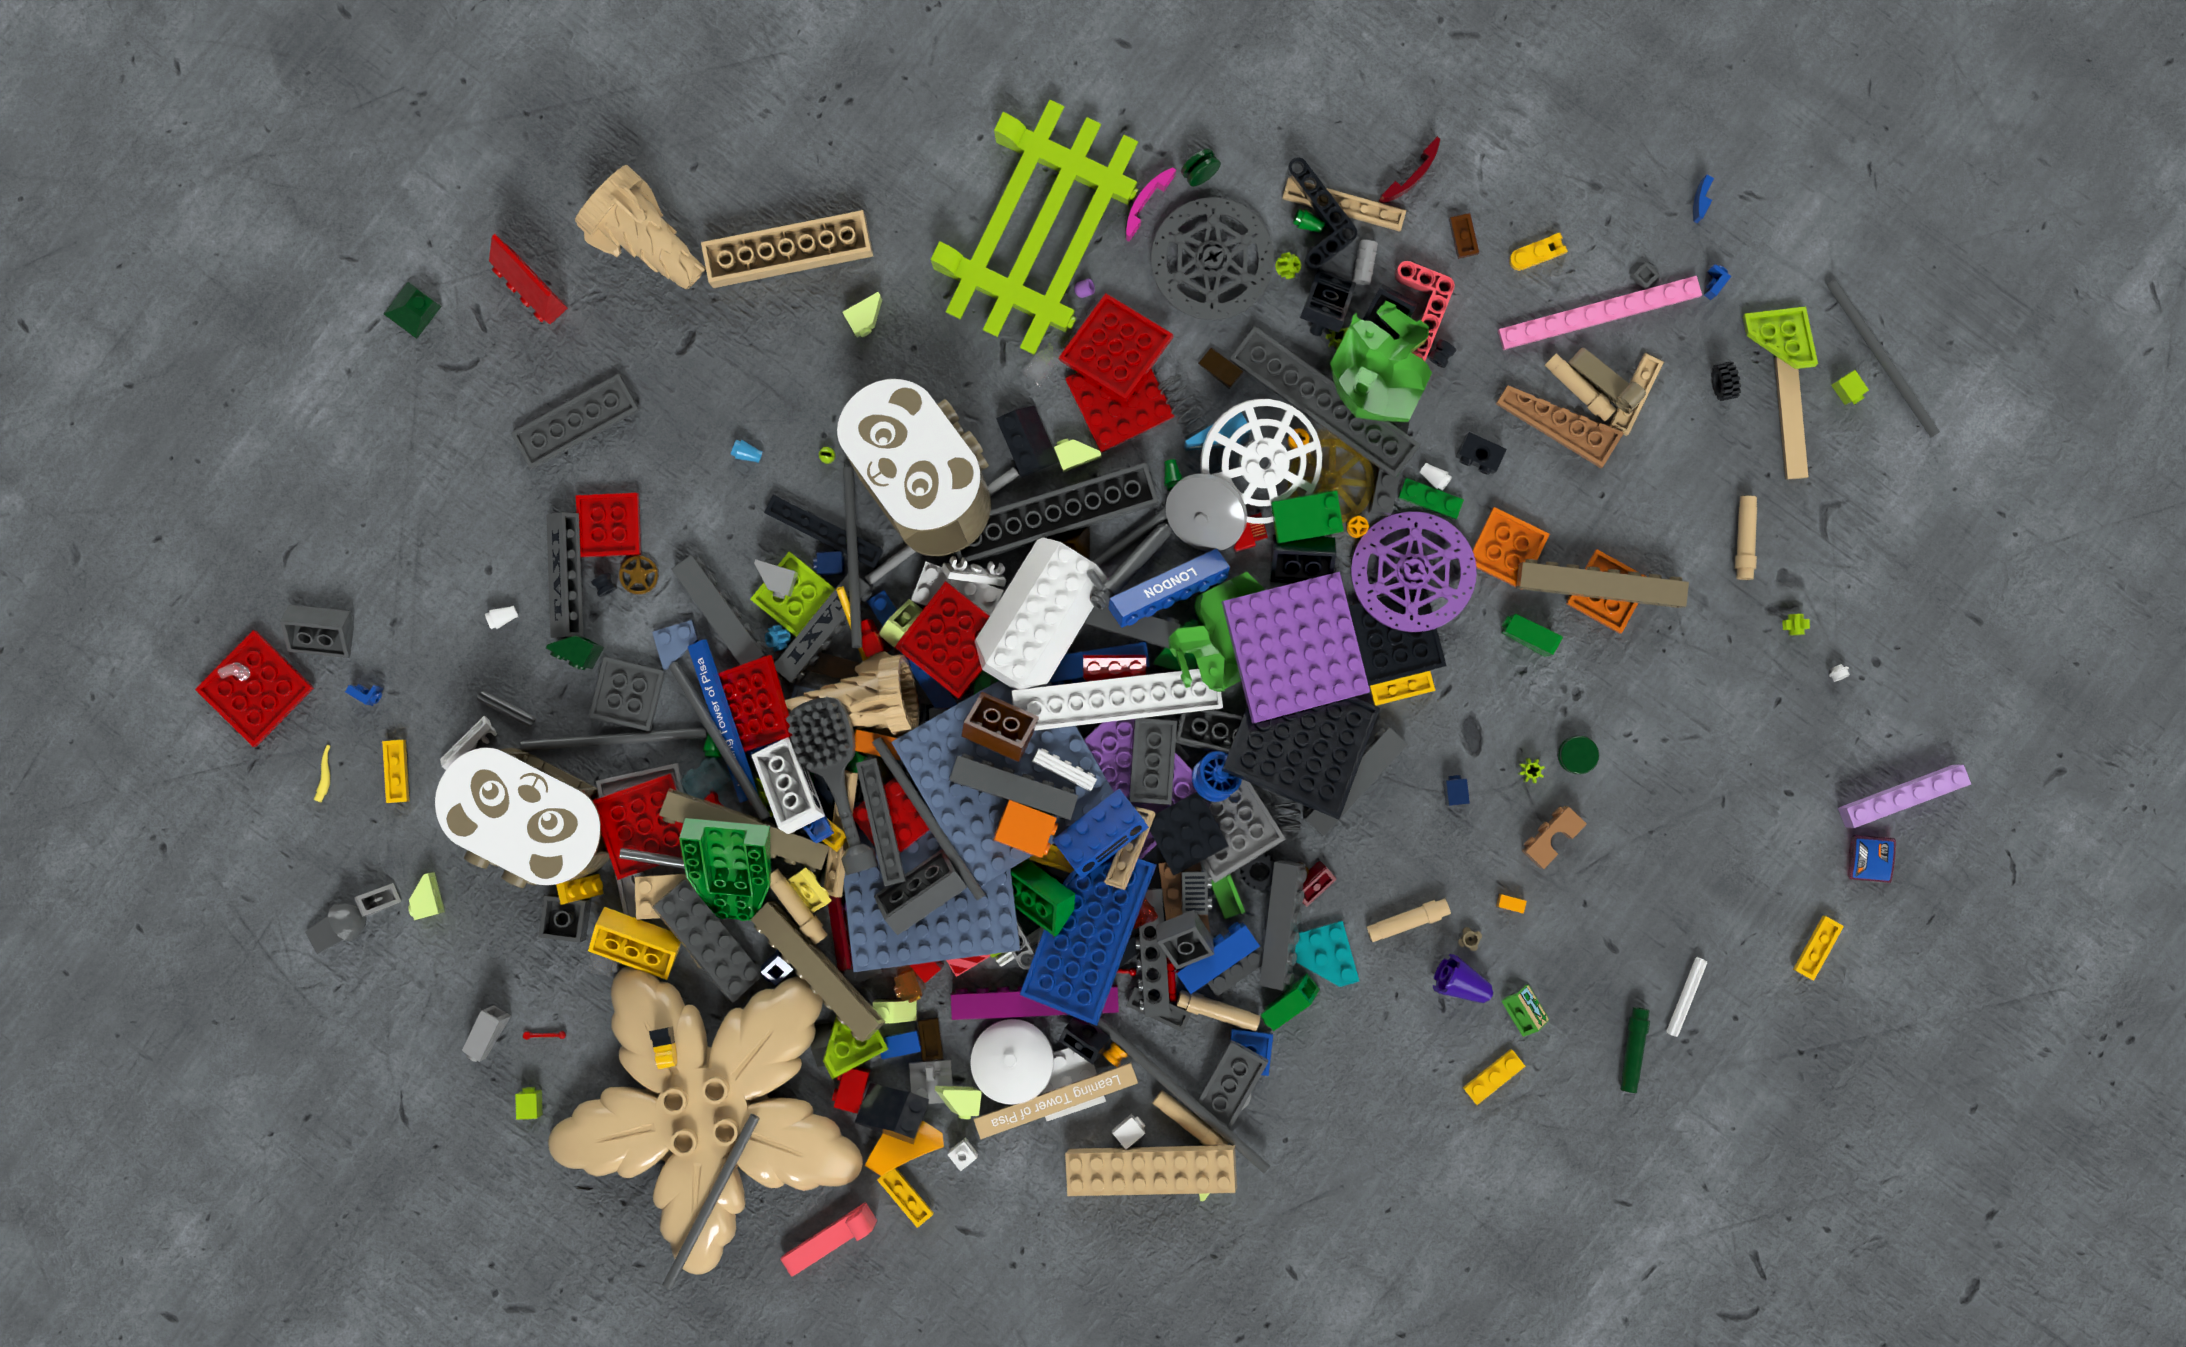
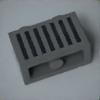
M1207 871L1181 872L1182 914L1195 910L1197 915H1208V909H1212V897H1208V888L1212 887L1211 876L1207 875Z

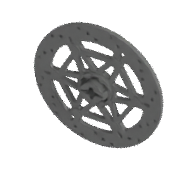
M1202 198L1182 205L1164 220L1153 241L1151 267L1160 292L1176 309L1198 319L1221 320L1234 317L1246 311L1259 300L1272 276L1274 250L1266 227L1251 210L1228 199ZM1200 215H1207V222L1190 232L1182 234L1178 231L1180 226L1188 220ZM1225 215L1235 219L1248 232L1240 235L1220 223L1219 216ZM1212 227L1215 228L1216 241L1209 240ZM1206 229L1204 242L1191 238L1192 235ZM1220 229L1234 236L1235 239L1223 243L1221 241ZM1171 242L1178 245L1177 271L1173 274H1170L1168 271L1166 258L1168 246ZM1185 242L1198 246L1197 251L1193 252L1185 245ZM1237 243L1241 244L1232 253L1227 248ZM1252 244L1256 245L1258 251L1256 275H1251L1247 272L1248 246ZM1182 250H1185L1194 258L1184 267H1182ZM1240 251H1243V268L1232 260ZM1203 253V257L1199 260L1198 257ZM1209 256H1212V258L1217 257L1216 262L1213 260L1209 261ZM1226 257L1227 261L1222 265V261ZM1196 265L1197 272L1188 275L1184 274L1189 268ZM1229 266H1232L1240 273V276L1229 273L1226 270ZM1203 275L1205 289L1193 283L1190 279ZM1222 275L1235 280L1219 289ZM1208 277H1216L1214 290H1210ZM1184 282L1204 294L1206 302L1201 303L1187 297L1177 288V285ZM1241 283L1247 287L1235 299L1225 303L1218 302V295Z

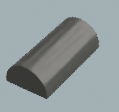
M1213 709L1181 713L1176 732V743L1211 752L1219 751L1228 754L1243 717Z

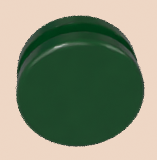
M1204 149L1186 161L1181 169V174L1184 178H1187L1190 186H1199L1215 175L1221 166V162L1215 157L1211 149Z
M1585 736L1569 737L1559 746L1558 761L1561 767L1571 774H1586L1596 767L1599 760V750L1597 745Z

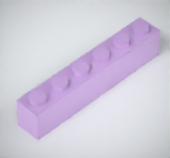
M1951 765L1841 806L1838 810L1845 827L1856 828L1971 785L1964 765Z

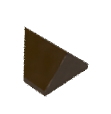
M1090 526L1056 536L1053 539L1090 560Z

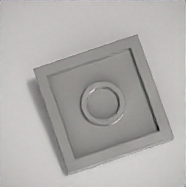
M951 1059L910 1062L911 1093L929 1099V1104L944 1103L935 1091V1086H953Z

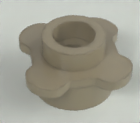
M1469 927L1463 928V935L1458 940V944L1461 947L1466 946L1470 948L1471 951H1476L1482 934L1479 931H1471Z

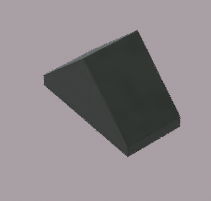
M831 1022L815 1025L816 1031L814 1040L811 1043V1051L817 1067L825 1066L823 1058L832 1031Z

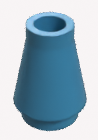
M736 440L731 451V455L735 456V459L757 463L760 462L763 451L756 449L744 440Z

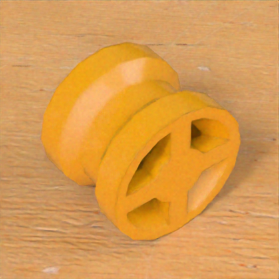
M1301 428L1294 429L1298 436L1300 435L1303 445L1308 444L1309 434L1307 431ZM1289 435L1287 440L1291 449L1298 448L1294 439Z
M1362 516L1353 517L1346 526L1348 534L1354 538L1362 537L1369 528L1368 521Z
M1114 1042L1111 1043L1109 1050L1103 1052V1056L1116 1067L1121 1065L1123 1058L1128 1057V1054Z

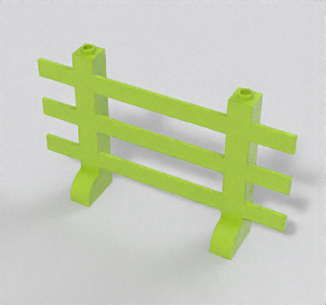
M1049 100L1034 132L1026 129L1025 125L1015 117L1005 112L1002 113L994 129L996 143L1021 154L1022 157L972 259L969 260L963 257L957 250L939 241L930 259L934 270L960 282L946 310L947 314L961 320L976 289L997 300L983 328V331L997 338L1012 307L1034 317L1020 346V349L1035 355L1049 325L1066 333L1068 328L1072 329L1076 321V317H1074L1075 310L1060 302L1111 198L1128 205L1130 200H1135L1139 191L1137 189V181L1123 175L1138 141L1123 135L1108 167L1086 157L1101 127L1099 122L1086 117L1071 150L1049 140L1065 108L1063 105ZM1037 163H1040L1059 172L1007 278L986 267ZM1074 180L1095 189L1096 192L1044 296L1023 285Z

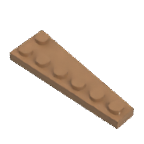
M1511 386L1505 388L1496 405L1599 468H1603L1624 434L1622 431L1594 422L1585 416L1572 413L1568 409L1550 404L1548 401L1538 399Z

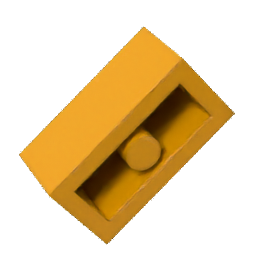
M1499 894L1496 906L1524 914L1527 901Z

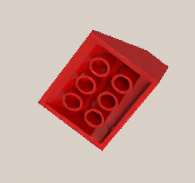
M496 234L492 236L489 262L494 267L491 270L499 278L503 276L508 281L505 283L506 286L513 293L517 291L521 295L520 301L527 308L531 306L535 310L533 314L540 322L545 320L548 324L553 323L568 309L566 305L511 247Z

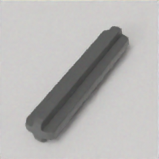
M481 691L478 695L477 700L528 727H531L536 720L534 716L486 691Z

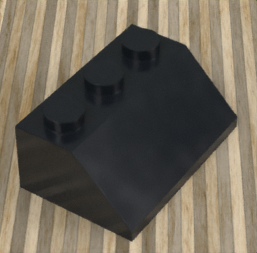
M1035 405L1016 409L996 418L1021 478L1059 462Z
M1273 534L1270 582L1297 583L1333 574L1336 559L1335 537H1313L1277 543L1276 535Z

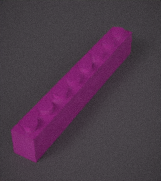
M1112 984L1102 1013L1119 1012L1118 985ZM1009 986L997 987L995 991H989L988 987L976 988V991L968 992V988H959L951 993L952 1020L1069 1014L1021 996L1020 992L1023 986H1018L1017 990H1009Z

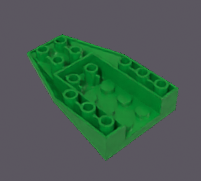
M685 818L679 839L687 879L716 917L720 919L729 918L752 921L753 916L760 910L771 884L770 826Z

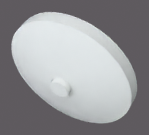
M1009 1019L991 1025L979 1036L971 1054V1071L975 1083L986 1096L1003 1104H1022L1034 1099L1046 1088L1054 1070V1053L1048 1038L1036 1026L1022 1020Z

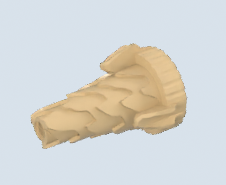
M628 165L622 166L592 194L575 218L577 226L584 231V238L588 244L615 257L621 254V245L634 258L638 256L653 271L660 272L667 279H671L682 288L690 289L706 270V267L689 252L688 247L675 235L676 231L661 218L663 214L652 190Z
M886 651L879 652L855 666V671L859 675L857 677L840 679L841 683L825 685L820 690L803 693L804 696L785 700L788 713L790 714L795 707L807 701L824 697L837 698L846 708L852 727L857 726V729L867 728L868 731L892 737H901L904 733H908L919 726L918 694L909 662L904 655L891 656Z

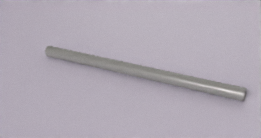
M1014 467L987 486L990 497L1019 476ZM907 545L865 576L866 580L872 585L916 551Z

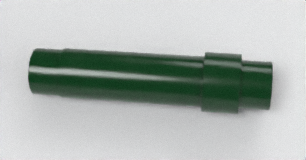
M1633 1007L1632 1015L1628 1020L1627 1030L1629 1031L1620 1090L1629 1093H1637L1640 1081L1646 1035L1649 1033L1650 1020H1648L1650 1010L1645 1008Z

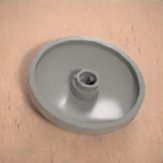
M1210 474L1189 475L1181 479L1167 497L1166 516L1170 527L1183 542L1193 548L1209 552L1216 548L1218 551L1227 549L1238 541L1245 530L1247 510L1241 495L1231 484L1217 476Z

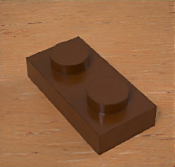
M1471 214L1450 217L1449 222L1458 259L1478 255L1479 249Z

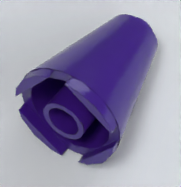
M1449 954L1450 958L1448 960L1444 958L1441 961L1433 978L1436 980V986L1433 985L1435 992L1479 1003H1485L1492 998V985L1458 956Z

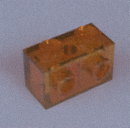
M912 968L898 973L894 977L896 983L894 990L898 998L901 997L902 1001L908 1000L909 1003L921 999L926 988L923 980Z

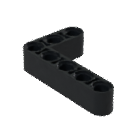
M1297 157L1290 161L1287 169L1288 174L1333 232L1306 255V267L1311 270H1317L1350 245L1358 233L1355 225L1303 158ZM1300 164L1303 171L1301 173L1293 172L1292 165ZM1312 180L1315 183V188L1312 190L1307 189L1304 182ZM1320 196L1327 198L1328 204L1320 206L1317 203V198ZM1331 213L1339 214L1340 221L1337 223L1332 222L1329 215ZM1344 229L1352 231L1353 236L1351 239L1343 237L1342 231ZM1326 243H1335L1336 251L1329 252L1326 249ZM1311 255L1319 256L1320 263L1317 265L1311 264L1309 257Z

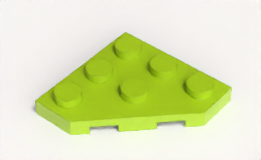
M1806 306L1746 313L1743 315L1746 336L1794 369L1817 366L1818 360Z
M836 1014L823 1062L832 1079L888 1050L879 1030L870 1039L862 1042L852 1036V1030L847 1025L842 1024L837 1019Z

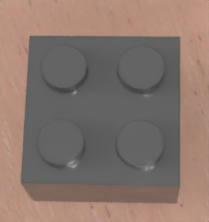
M544 895L538 937L578 943L585 941L592 899L586 898L561 905L559 895Z
M1195 910L1156 925L1157 942L1176 969L1214 955L1213 937Z

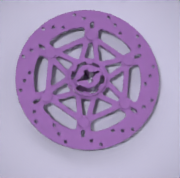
M1424 512L1398 513L1377 522L1359 541L1351 566L1354 591L1365 610L1384 625L1407 632H1422L1436 629L1454 619L1470 600L1477 575L1473 551L1463 534L1448 521ZM1403 528L1410 530L1408 536L1390 545L1384 546L1380 543L1382 538L1396 530ZM1426 529L1440 535L1451 547L1445 550L1423 537L1422 530ZM1413 541H1417L1418 554L1411 553ZM1405 542H1408V547L1405 555L1392 550L1393 548ZM1422 543L1436 550L1437 553L1424 556ZM1371 554L1379 557L1378 582L1374 584H1369L1367 577V564ZM1386 554H1390L1400 560L1395 564ZM1443 558L1434 566H1431L1429 562L1431 559ZM1453 559H1458L1460 564V582L1457 589L1449 586L1450 561ZM1384 561L1394 569L1385 578L1382 577ZM1442 565H1445L1444 581L1440 580L1433 573ZM1414 569L1417 570V572H1415L1414 574L1410 573V571H1413ZM1393 577H1396L1399 582L1388 586L1384 585ZM1430 579H1433L1441 587V589L1435 588L1431 585H1428L1427 583L1430 581ZM1404 587L1405 600L1396 596L1390 590ZM1422 588L1435 593V595L1419 601ZM1409 589L1417 590L1414 602L1410 601ZM1384 593L1406 608L1405 614H1400L1387 608L1377 599V596ZM1440 597L1448 600V603L1437 611L1426 615H1418L1419 607Z

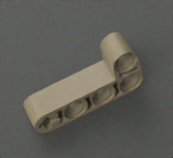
M1580 348L1568 362L1598 392H1602L1614 405L1627 414H1630L1646 395V391L1638 383L1632 381L1629 384L1585 348Z

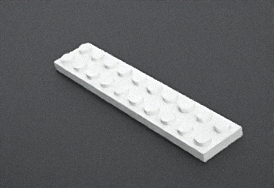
M1199 669L1189 670L1192 683L1191 687L1188 688L1184 686L1181 680L1182 671L1011 690L1012 704L1039 717L1035 730L1223 708L1221 692L1211 690L1203 683Z

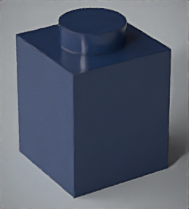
M843 552L817 553V558L813 559L814 570H817L819 575L845 574Z
M1461 775L1448 776L1449 780L1443 781L1445 805L1470 804L1467 779H1461Z

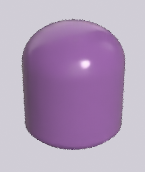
M1088 278L1077 282L1074 286V291L1078 297L1084 298L1094 294L1095 287L1092 280Z

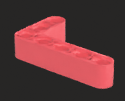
M1404 261L1400 263L1395 271V279L1403 285L1430 295L1420 320L1422 322L1430 321L1433 324V329L1429 330L1428 338L1425 341L1426 348H1418L1412 353L1425 361L1455 284L1452 278L1413 262ZM1403 268L1408 269L1410 276H1403L1400 270ZM1426 276L1429 279V284H1423L1420 281V277ZM1439 284H1446L1448 291H1441ZM1433 302L1438 303L1441 306V310H1434L1431 304Z
M865 1202L784 1254L780 1260L792 1277L853 1237L858 1241L867 1236L874 1229L877 1219Z

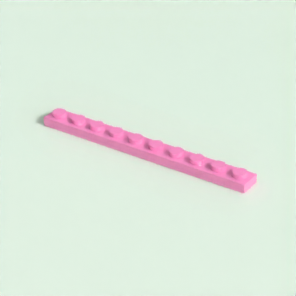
M1697 276L1501 328L1498 330L1502 348L1506 350L1701 297L1702 293Z

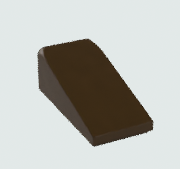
M1212 348L1209 349L1198 363L1228 389L1243 374L1239 367Z

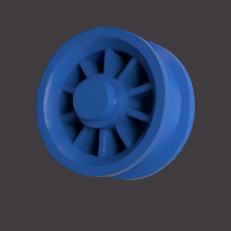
M1211 752L1193 768V786L1197 793L1206 800L1212 802L1223 801L1238 790L1241 785L1242 779L1222 771L1228 756L1227 753Z

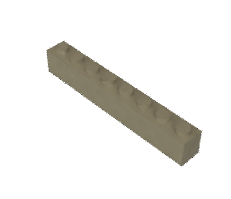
M1525 559V562L1518 565L1516 589L1673 608H1684L1687 605L1689 582L1682 581L1683 578L1670 577L1668 580L1662 579V575L1649 574V577L1641 576L1640 572H1628V575L1620 574V570L1608 569V572H1602L1598 567H1587V570L1579 569V565L1574 564L1560 567L1557 562H1546V565L1538 564V560Z
M776 901L767 902L753 916L751 920L755 924V929L768 938V943L782 953L781 957L788 964H792L796 969V974L810 984L809 988L815 994H819L822 997L824 1005L837 1014V1019L852 1030L851 1034L855 1039L862 1042L870 1039L886 1022L823 952L812 943L809 937H805L799 926Z

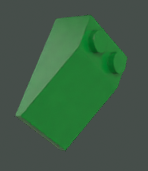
M1337 490L1323 491L1271 502L1277 543L1344 532Z

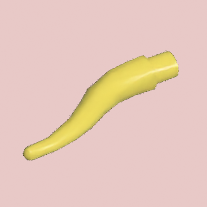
M329 744L326 746L322 756L321 780L314 800L322 802L330 786V770L328 766Z

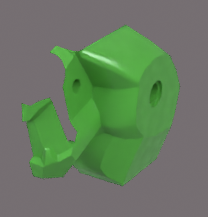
M1385 301V304L1376 313L1400 334V339L1394 340L1390 334L1373 322L1359 319L1356 313L1353 315L1352 322L1330 366L1337 394L1356 418L1409 422L1432 374L1428 364L1422 358L1412 354L1428 338L1429 326L1421 320L1414 321L1398 310L1395 304Z
M1248 572L1196 596L1195 611L1203 626L1178 628L1168 638L1169 649L1177 657L1182 671L1181 680L1186 688L1191 687L1192 678L1184 657L1185 653L1194 654L1202 681L1209 689L1217 692L1226 691L1224 689L1241 681L1222 601L1265 591Z

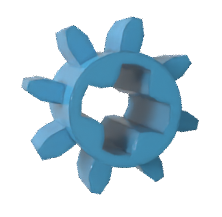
M782 625L768 628L769 632L765 634L766 645L770 648L773 647L774 651L788 648L787 644L791 641L790 632L787 629H782Z

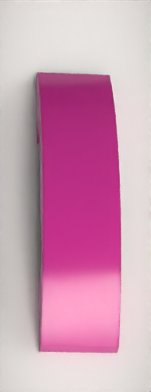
M1173 167L1152 179L1136 198L1127 221V241L1130 242L1141 226V219L1137 216L1154 191L1159 188L1164 192L1175 177L1176 169Z

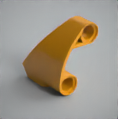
M922 1121L914 1145L882 1134L865 1166L878 1175L883 1176L904 1163L943 1148V1133Z

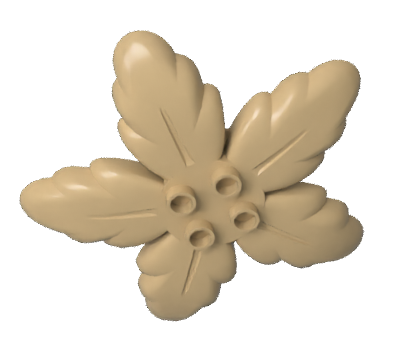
M627 966L622 968L614 977L611 985V999L614 1008L611 1028L615 1037L622 1045L619 1049L620 1063L646 1089L609 1087L602 1092L601 1099L579 1104L574 1110L572 1117L559 1122L549 1135L548 1147L555 1161L567 1168L584 1169L588 1174L596 1177L617 1171L624 1178H633L651 1168L658 1161L664 1160L665 1165L658 1176L653 1192V1202L658 1208L662 1209L660 1232L664 1239L670 1243L674 1259H676L750 1114L757 1115L760 1120L682 1268L688 1273L704 1274L715 1268L721 1259L724 1246L735 1236V1214L742 1212L745 1207L744 1188L738 1166L748 1176L765 1187L780 1188L787 1184L802 1191L812 1190L820 1185L830 1187L846 1185L858 1177L861 1172L863 1161L860 1150L850 1139L841 1135L840 1129L834 1121L827 1117L813 1114L812 1106L806 1101L793 1098H769L767 1093L783 1085L799 1072L802 1065L799 1056L810 1047L815 1037L814 1022L821 1012L823 999L809 988L810 984L805 979L800 977L787 979L775 989L759 991L750 999L744 1009L735 1008L728 1012L717 1031L712 1047H708L706 1031L699 1010L693 1005L685 1006L675 986L668 982H660L656 976ZM673 1027L677 1065L658 1069L649 1031Z

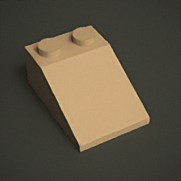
M686 873L634 877L636 919L660 918L652 906L682 880L686 879L691 885L686 877Z

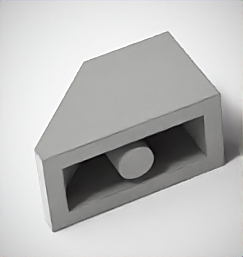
M755 559L754 564L767 589L773 591L772 595L782 599L785 598V595L791 597L798 573Z

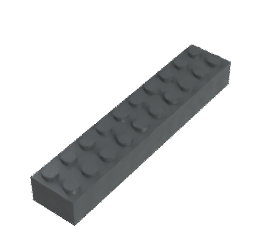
M1139 464L991 510L987 525L980 536L969 546L957 552L959 562L964 557L967 564L1034 544L1041 538L1050 539L1158 505V499L1147 464Z

